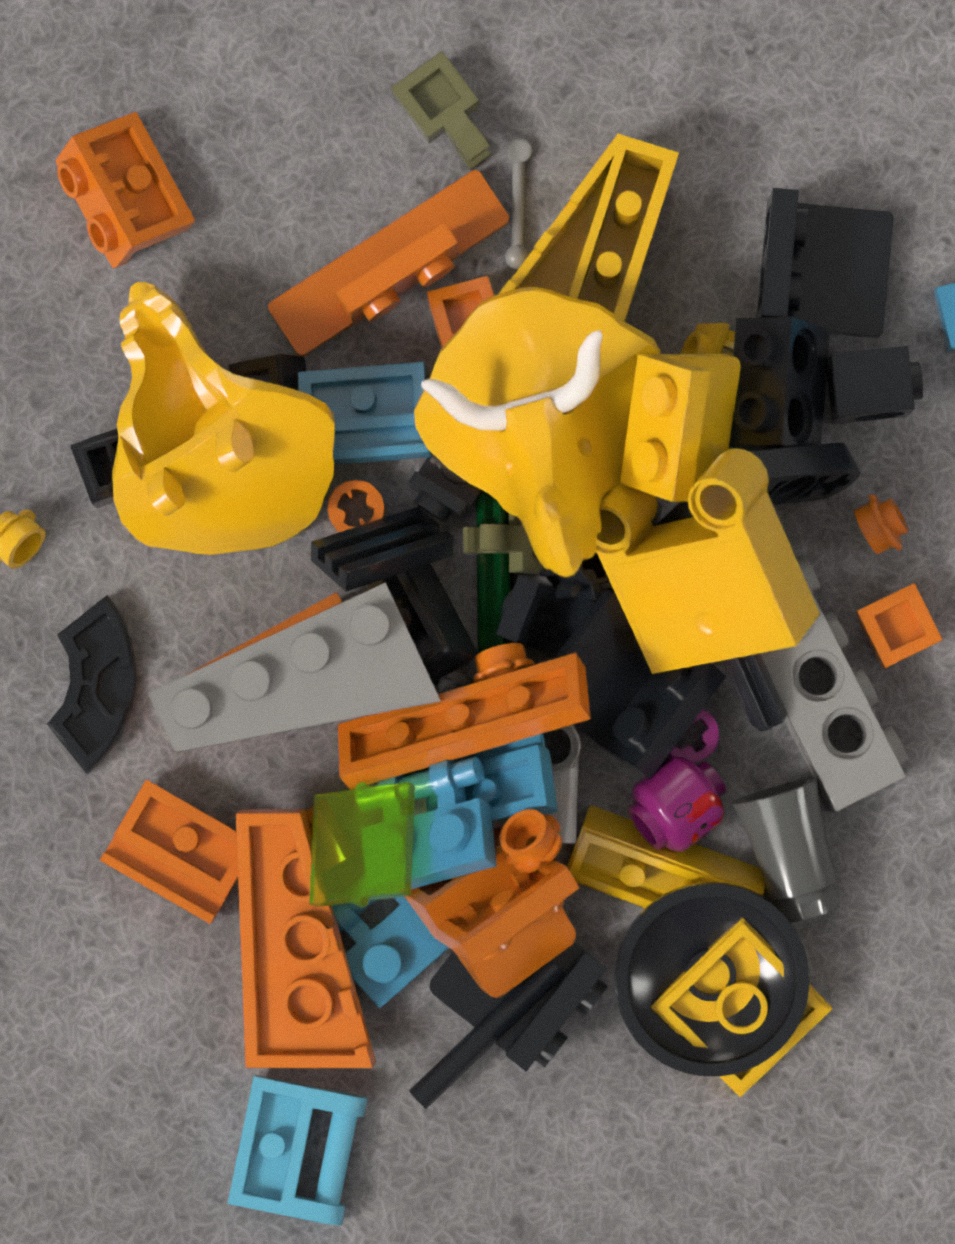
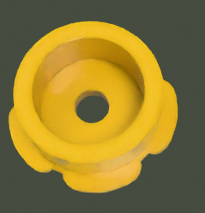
M24 509L19 512V515L9 510L0 515V562L3 561L12 569L19 568L30 561L44 542L45 530L35 522L36 514L32 510Z

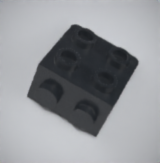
M575 942L552 959L565 972L566 976L495 1043L505 1051L506 1057L525 1072H527L534 1061L546 1067L568 1038L559 1030L574 1010L585 1016L608 987L607 984L599 979L607 968ZM454 951L430 981L432 994L473 1027L517 987L515 986L501 997L494 998L488 995L478 986Z

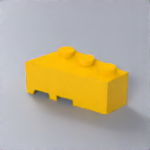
M618 133L572 194L569 202L555 221L543 233L526 260L511 280H508L499 294L519 288L540 287L569 297L600 304L623 321H626L675 170L679 152Z

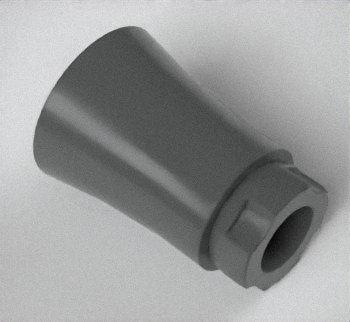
M818 778L785 783L746 795L732 802V806L749 838L758 861L769 899L775 900L776 907L783 912L791 923L824 915L840 907L836 888L833 884L837 882V876L830 856L822 818Z

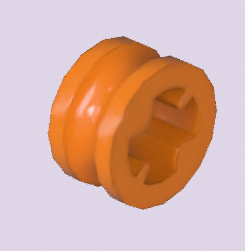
M351 480L343 482L334 489L329 497L327 510L329 519L337 532L354 528L346 524L347 515L342 509H339V504L346 496H348L350 501H353L352 493L355 492L367 495L366 505L371 510H374V515L369 522L384 518L385 506L383 498L376 487L366 481ZM362 518L359 519L361 525L366 524Z

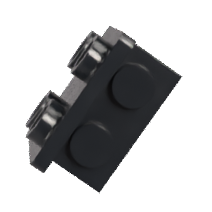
M773 188L766 207L756 318L795 317L830 330L829 334L879 338L884 328L893 228L892 213L888 211L798 203L799 190Z
M607 588L554 657L556 659L577 653L586 667L591 719L574 725L606 752L648 779L652 778L727 677L712 663L652 674L612 588Z

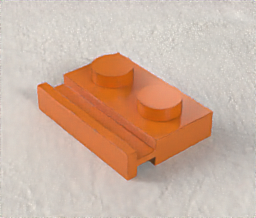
M146 779L116 830L111 843L102 854L100 861L205 922L213 924L219 910L238 880L237 833L232 827Z

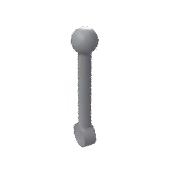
M520 138L511 141L507 147V158L513 164L511 247L505 252V262L513 269H519L529 255L528 250L524 247L525 164L531 159L532 149L526 140Z

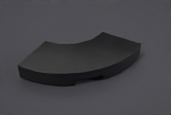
M108 595L57 634L69 658L70 684L63 705L47 725L86 774L92 772L106 758L119 740L128 722L136 690L137 672L132 639L122 615Z

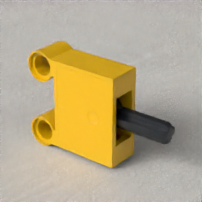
M728 449L722 452L689 491L688 504L690 512L694 517L653 526L651 523L657 513L658 504L656 496L619 483L608 491L601 500V533L597 534L595 552L599 556L652 674L723 661L751 725L759 731H767L783 723L787 712L761 653L797 646L818 618L820 612L766 491L769 478L767 469L762 461L751 452L743 449Z

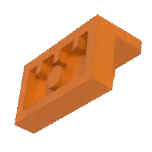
M137 112L72 136L56 158L57 175L61 187L70 198H75L87 220V231L93 246L100 253L106 255L114 269L125 265L135 252L188 231L195 222L190 209Z

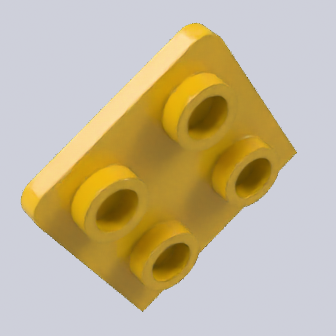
M638 354L620 477L621 484L671 502L688 501L689 491L715 459L722 452L729 449L741 369L740 361L737 357L727 354Z

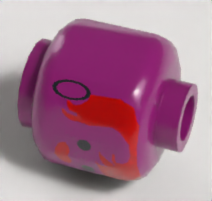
M674 756L662 763L651 779L643 777L634 785L631 795L634 805L628 809V813L639 833L653 848L660 850L665 846L672 851L683 852L722 823L725 811L720 796L726 793V787L718 773L707 762L703 761L696 766L685 757Z

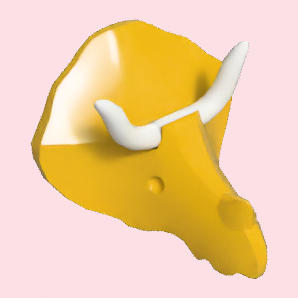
M526 287L506 291L481 302L468 316L462 327L440 350L430 378L421 383L424 390L414 408L415 428L427 449L448 469L469 484L490 494L499 502L504 510L522 521L533 551L546 570L551 569L558 575L568 577L577 572L584 559L593 557L597 546V534L601 533V500L608 491L620 483L638 354H661V351L654 338L626 323L600 304L569 297L540 287Z

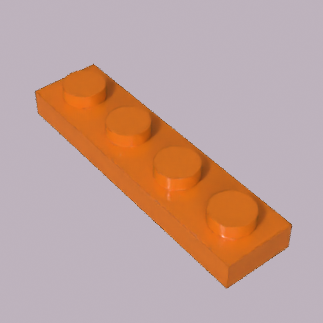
M573 653L440 693L438 696L441 702L360 717L338 724L339 777L352 790L424 769L447 759L451 761L590 720L586 667L577 653Z

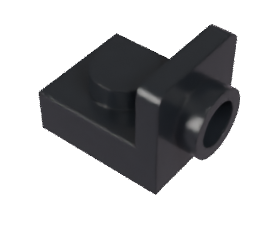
M433 453L432 457H427L418 472L415 471L409 480L410 488L419 493L413 503L444 523L450 514L464 521L476 503V498L483 492V490L469 484L448 469Z

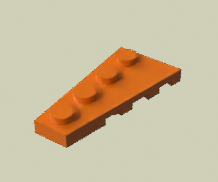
M305 809L239 810L236 813L245 1068H373L377 1061Z

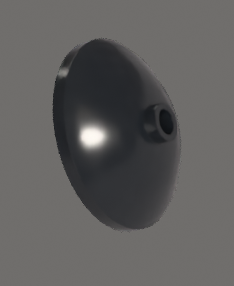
M701 882L676 888L665 893L644 908L632 922L622 939L614 973L615 993L621 1016L626 1027L639 1045L652 1057L672 1069L687 1074L707 1077L726 1076L749 1070L778 1052L790 1039L802 1019L807 1004L810 984L809 966L804 946L797 931L783 912L772 902L752 890L720 882ZM744 918L773 948L775 955L783 963L784 977L756 950L760 965L757 987L760 988L766 998L768 1011L763 1024L750 1033H733L723 1027L720 1021L704 1022L690 1019L678 1013L670 1006L708 1048L693 1046L685 1037L677 1034L651 1006L684 971L686 973L709 951L708 948L740 919ZM724 954L720 959L725 962L729 969V980L726 984V987L736 982V969L729 956ZM694 984L689 988V991L695 997L704 1001H717L722 992L720 990L716 993H704L698 990ZM754 994L743 1009L726 1019L737 1026H747L755 1022L761 1010L758 997Z

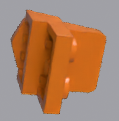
M503 827L493 829L496 867L401 892L433 937L452 949L478 986L494 998L505 995L574 943L576 931L562 906L564 899L579 889L568 867L556 860H553L550 864L537 871L529 873L520 872L515 868V864H509L505 860L503 849L500 845V833Z

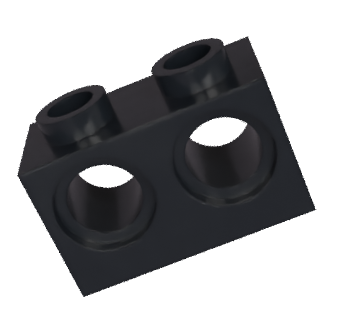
M795 317L736 318L733 356L739 359L741 369L729 446L752 452L821 444L830 330Z

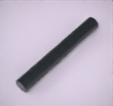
M551 960L522 981L430 1069L409 1092L427 1109L566 976L565 972Z

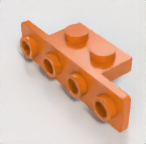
M472 170L269 302L268 310L297 355L305 357L363 318L367 317L369 322L381 318L400 304V294L420 282L422 287H427L444 277L455 267L452 260L505 227L509 223V215L478 170Z

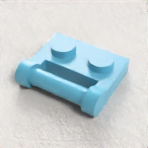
M255 1074L253 1076L227 1204L341 1226L346 1205L340 1203L357 1117H364L368 1098L358 1094L329 1090ZM313 1109L332 1112L316 1195L315 1198L296 1195Z

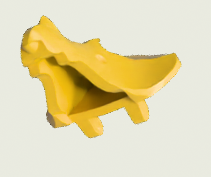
M136 282L133 284L129 291V304L122 309L119 319L120 326L125 334L121 347L131 365L132 373L130 388L118 415L117 430L119 437L112 470L113 500L121 523L135 539L149 547L204 555L272 547L297 535L317 518L324 497L334 477V413L326 403L305 392L239 376L220 367L208 356L197 338L192 324L172 297L153 284L147 282Z

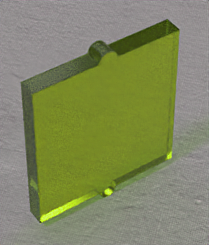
M360 782L357 784L356 789L314 795L309 904L321 907L353 903L364 908L371 900L411 896L415 786L413 784L404 782L371 787L364 782Z

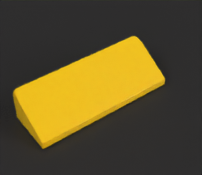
M590 806L587 810L567 864L576 883L646 908L654 900L676 888L701 882H720L738 885L752 890L763 896L765 890V882L759 867L697 844L692 845L683 852L672 851L665 846L660 850H656L643 838L632 820L595 806Z

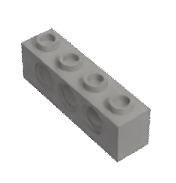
M801 555L796 559L820 615L797 646L761 653V656L787 712L785 723L813 778H818L819 790L830 812H837L906 777L900 764L907 761L908 757L892 726L882 730L871 706L879 703L876 692L863 669L853 672L842 652V649L850 646L847 635L834 612L823 615L813 595V592L820 589L819 581L807 558ZM807 660H819L826 664L831 671V686L823 695L808 693L799 682L800 667ZM838 716L851 718L860 728V742L850 753L836 750L828 738V728L831 722Z

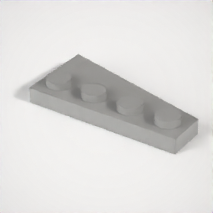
M386 582L148 693L176 753L441 702Z

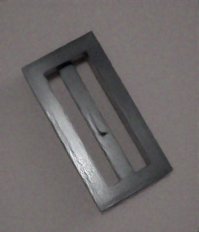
M415 507L311 541V561L347 592L453 556L454 536L448 531L439 533L440 525L434 519L425 521V512L421 508Z

